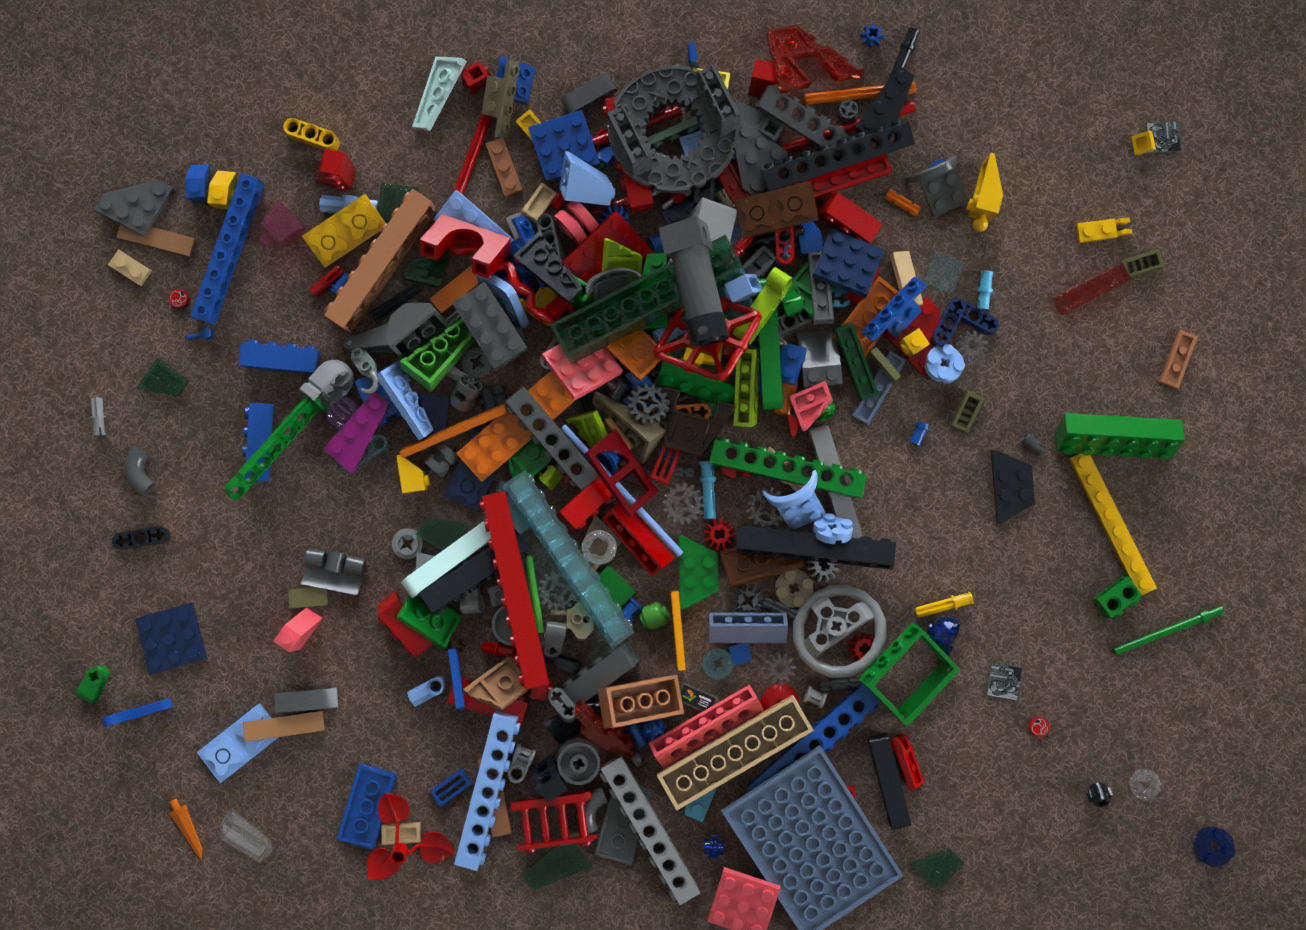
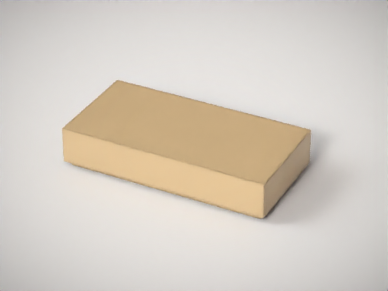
M541 183L522 209L521 214L536 224L539 216L546 211L557 193L544 183Z
M421 822L400 823L399 843L422 842ZM382 824V845H393L395 843L396 824Z

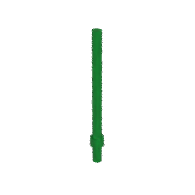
M1220 606L1210 611H1201L1197 616L1114 647V653L1118 655L1200 622L1206 623L1211 621V618L1224 614V609Z

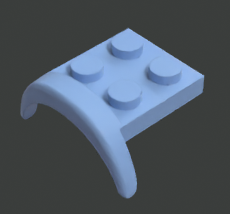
M816 470L812 472L808 483L793 494L778 497L768 494L765 490L762 491L768 502L778 508L790 529L800 528L822 518L826 514L814 492L818 480Z

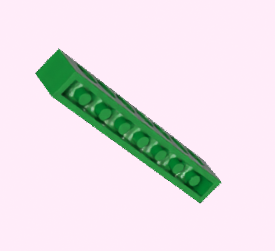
M721 437L713 442L708 464L802 486L808 483L812 472L816 470L818 480L815 489L857 499L862 498L867 475L862 474V470L851 468V471L843 470L844 466L832 464V467L824 465V461L813 459V462L805 461L806 457L794 455V458L786 456L787 453L782 451L770 453L764 447L757 446L756 449L749 448L747 443L738 442L736 445L730 443L729 439ZM733 449L736 452V457L728 459L726 457V450ZM748 453L753 454L755 457V461L752 464L745 461V455ZM765 458L773 460L774 465L772 468L764 466ZM785 462H789L793 467L790 473L783 470ZM803 467L811 469L810 477L803 476ZM822 471H827L830 474L828 482L821 479ZM842 475L847 476L849 479L847 486H843L840 483Z

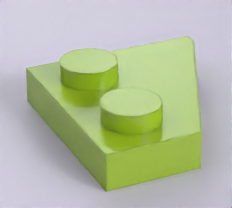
M597 410L573 415L566 419L568 424L573 423L579 430V436L586 440L590 447H593L608 435Z

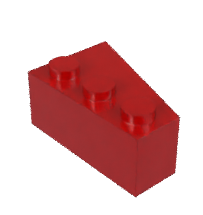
M325 149L319 161L315 183L334 186V189L340 191L352 190L356 167L344 152Z

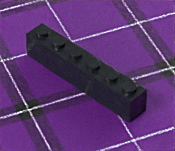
M516 532L521 559L527 556L526 552L530 548L521 534L519 535ZM490 547L418 594L430 615L442 613L447 609L445 605L451 601L453 604L457 603L463 598V593L466 591L472 593L479 588L478 584L485 580L487 583L496 577L494 573L498 570H495L493 559L496 556L495 552L490 550Z

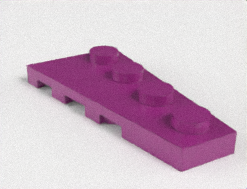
M376 391L372 393L323 449L351 474H354L390 403Z

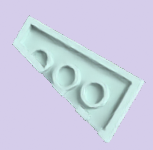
M435 57L412 126L413 128L424 131L432 129L467 62L466 60L454 57Z

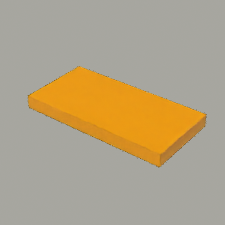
M677 590L670 593L677 669L681 671L686 670L679 591Z

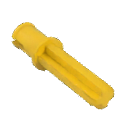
M971 592L958 596L951 595V598L916 607L915 612L917 617L920 618L953 608L957 610L958 607L974 604Z

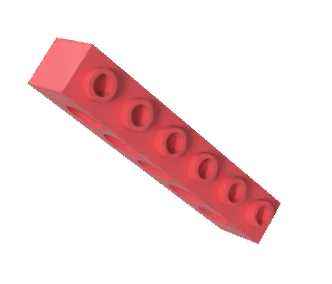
M749 684L648 744L661 767L665 769L760 714L764 709Z

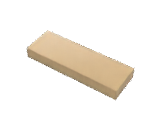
M909 251L893 252L890 254L899 291L913 277H916ZM921 293L914 299L918 306L923 305Z

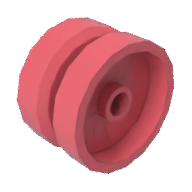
M570 201L567 204L569 213L560 210L554 215V218L564 233L579 246L588 237L587 234L590 235L599 224L580 202Z

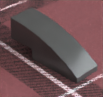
M338 687L274 693L275 713L339 707Z

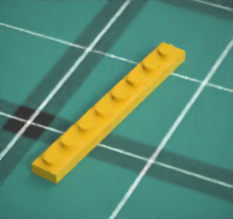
M1077 454L1069 458L1127 576L1142 595L1157 589L1091 455Z

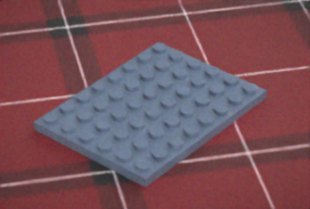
M820 745L721 810L766 881L780 885L777 898L798 930H823L903 877L902 872Z

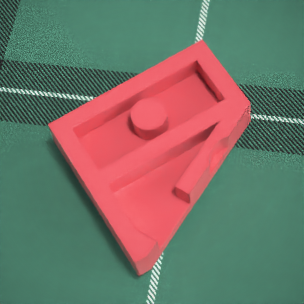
M825 381L789 396L803 431H806L833 401Z

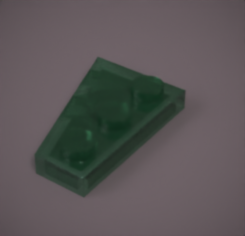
M575 844L553 847L524 872L523 877L534 890L557 882V880L574 875L579 871L591 868L593 865Z

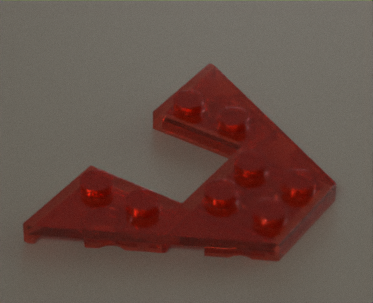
M797 25L769 29L766 34L780 94L809 88L812 83L794 61L797 59L814 56L835 82L859 78L865 73L864 69H856L848 63L849 59L839 55L837 51L829 46H821L815 42L816 38L806 33Z

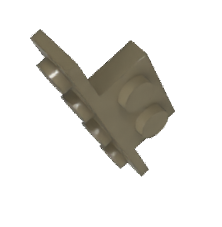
M506 60L504 79L487 75L482 114L497 117L495 137L507 138L510 132V119L513 113L516 81L520 71L519 61Z

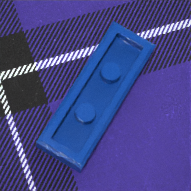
M450 649L448 654L456 709H465L458 651Z

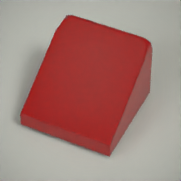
M787 414L786 421L789 437L794 438L800 423L797 417Z

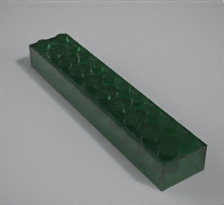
M726 234L712 241L713 251L709 252L717 289L745 274L744 267ZM671 262L550 324L570 364L682 308L673 263Z

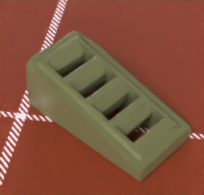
M1159 249L1121 260L1126 279L1165 267ZM1152 255L1154 256L1156 266L1152 265L1150 259ZM1145 257H1146V260H1147V263H1148V266H1149V268H1146V269H1145V265H1144V262H1143V259H1142V258H1145ZM1135 260H1139L1141 266L1140 271H1138ZM1129 262H1131V264H1132V267H1133V270H1134L1133 273H1130V270H1129V267H1128V264H1127V263H1129Z
M965 389L951 426L969 433L985 398ZM968 398L976 400V404L967 401ZM965 404L973 407V411L964 408ZM965 412L971 416L970 418H967L961 415V413ZM958 419L968 422L967 426L957 422Z

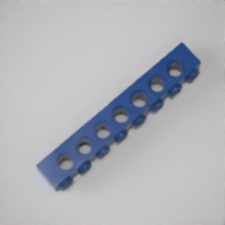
M243 173L240 174L190 317L197 321L213 326L216 324L265 186L258 178Z
M861 682L857 688H854L812 726L813 732L794 742L747 784L748 789L751 791L780 772L783 766H789L795 762L796 754L803 753L806 755L813 749L809 748L812 740H818L823 751H830L835 746L834 742L838 738L843 739L848 735L849 728L853 725L855 727L864 720L863 716L867 712L870 714L877 709V703L880 702L878 698ZM856 701L862 702V708L859 711H854L853 704ZM841 714H847L848 720L844 724H840L838 721ZM832 727L834 730L833 734L826 737L824 735L825 728Z

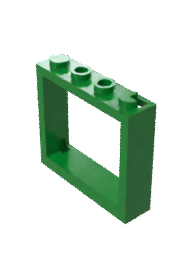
M912 622L864 672L859 680L903 724L908 726L955 677L960 669L923 629ZM920 638L940 659L941 663L897 709L874 685Z

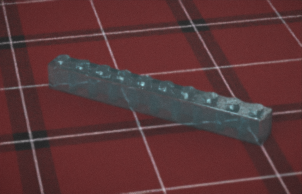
M526 470L507 481L503 488L610 647L618 645L635 633L632 629V623L629 619H625L621 613L622 608L610 597V590L602 585L599 574L592 570L587 556L581 554L577 541L569 536L566 525L557 518L556 510L551 505H548L545 500V494L542 490H538L534 484L533 476L527 473Z

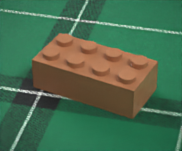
M677 675L597 689L604 728H615L684 714Z

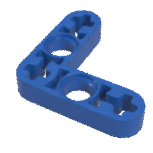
M167 698L102 717L103 727L173 707L172 700Z

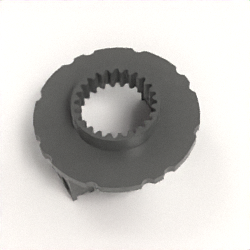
M714 63L696 72L692 71L690 67L680 65L661 66L656 71H645L639 79H632L625 85L614 101L615 109L607 112L609 143L614 147V158L622 164V170L631 179L646 188L654 187L658 192L683 193L688 192L692 187L701 188L705 186L709 179L717 178L728 166L734 154L732 149L738 143L740 113ZM668 106L671 110L677 106L678 110L685 108L686 113L691 111V116H696V121L700 122L699 127L701 129V138L698 141V147H694V153L689 151L687 157L682 154L680 159L677 156L670 159L669 155L662 158V153L656 155V150L651 149V144L647 142L646 137L647 125H649V119L654 118L653 113L659 114V109L666 111Z

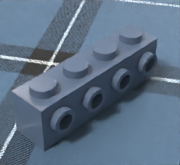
M709 613V643H787V613Z

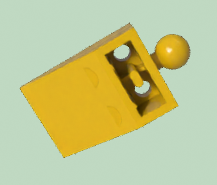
M990 153L983 161L973 198L969 200L967 210H969L968 217L975 218L973 228L978 232L985 231L988 227V222H991L998 215L1003 198L995 153Z

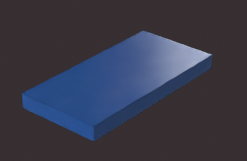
M359 763L336 840L370 850L375 849L383 823L378 816V804L385 793H392L397 776L396 773Z

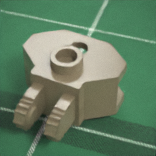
M579 600L572 609H567L566 611H551V615L554 617H565L566 631H569L575 641H584L594 630V609L587 600Z

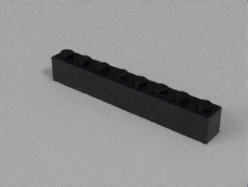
M752 524L739 526L737 553L888 570H893L896 542H891L892 540L887 538L872 540L871 537L867 536L860 538L851 537L845 543L839 540L835 544H829L818 540L815 537L816 534L810 530L795 532L790 528L776 530L771 526H764L763 528H757Z

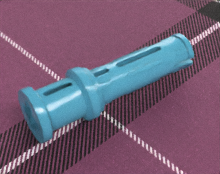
M701 461L698 463L701 465L699 481L703 487L704 519H715L714 482H716L717 477L714 476V465L708 464L709 461Z

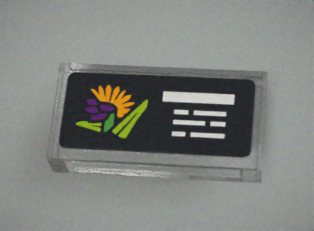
M685 682L680 687L682 703L702 712L715 705L719 698Z

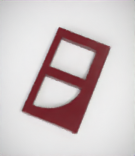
M613 429L584 453L627 517L632 516L658 494L659 491L616 429ZM601 452H612L621 456L627 463L609 477L595 455ZM632 470L646 492L629 506L615 484Z

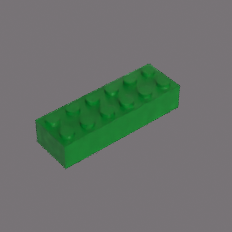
M1065 413L1055 431L1057 452L1064 454L1076 453L1087 456L1093 454L1105 457L1121 456L1123 458L1141 457L1142 459L1158 458L1169 460L1174 457L1185 441L1182 420Z

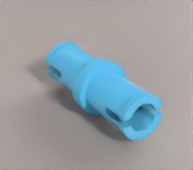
M981 271L980 287L977 289V292H979L977 308L981 310H989L990 295L993 293L991 288L993 271Z

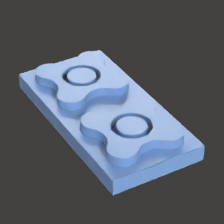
M261 703L197 752L220 783L279 738L250 742L244 741L243 722L271 718Z

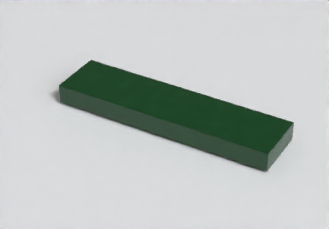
M853 322L833 329L859 401L878 395V390Z

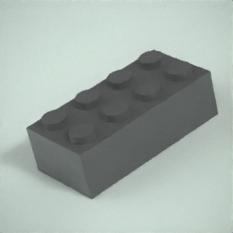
M485 282L452 302L495 370H498L529 350Z

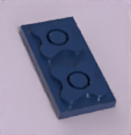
M475 427L468 442L478 435L482 429ZM460 458L443 496L478 512L480 502L483 501L482 496L487 494L498 469L481 482Z

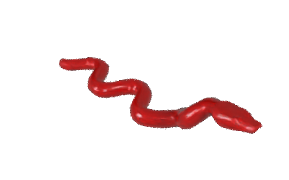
M453 245L448 248L454 255L476 254L479 250L474 245L462 247ZM504 261L496 272L505 271L508 275L509 284L516 293L526 296V309L529 313L533 314L535 318L543 323L554 325L556 320L549 311L535 306L536 298L533 289L519 281L517 270L512 263Z

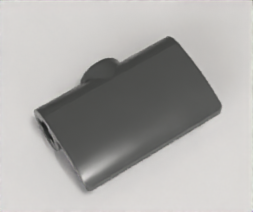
M307 549L305 555L306 569L301 582L302 585L353 595L359 594L366 566L365 558L334 551Z

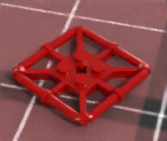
M719 297L723 312L729 308L746 314L730 321L726 320L729 334L733 328L749 322L751 324L741 341L729 337L714 345L691 347L686 323L680 320L684 314L681 302L674 316L668 320V326L653 351L654 356L664 362L683 368L685 372H693L712 380L725 381L732 373L742 353L748 349L747 345L762 319L761 313L753 308L732 302L727 297ZM675 328L686 330L682 339L666 344ZM723 344L736 348L725 369L722 370L717 354ZM682 347L693 349L687 361L666 354ZM700 353L713 357L717 372L694 364Z

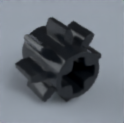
M1101 782L1092 784L1090 789H1088L1089 793H1087L1089 803L1093 802L1096 807L1107 806L1113 796L1111 788H1106V785Z

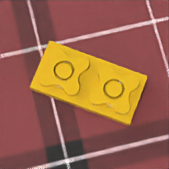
M364 194L302 237L324 268H326L380 232L386 222L367 195Z

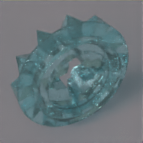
M719 648L708 651L702 662L704 672L713 679L727 677L731 673L734 664L731 655L726 650ZM722 657V659H721V660H722V661H721V664H722L724 667H718V668L714 671V669H715V663H714L712 660H716V661H717L718 659H720V658Z

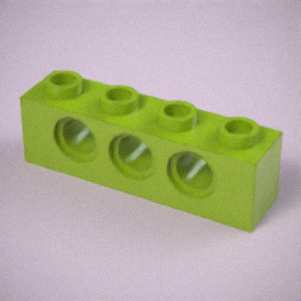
M748 348L746 352L742 353L736 364L734 403L736 408L734 410L733 426L754 427L757 425L760 348Z

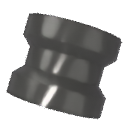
M845 100L838 109V117L845 123L853 121L858 113V106L852 100Z

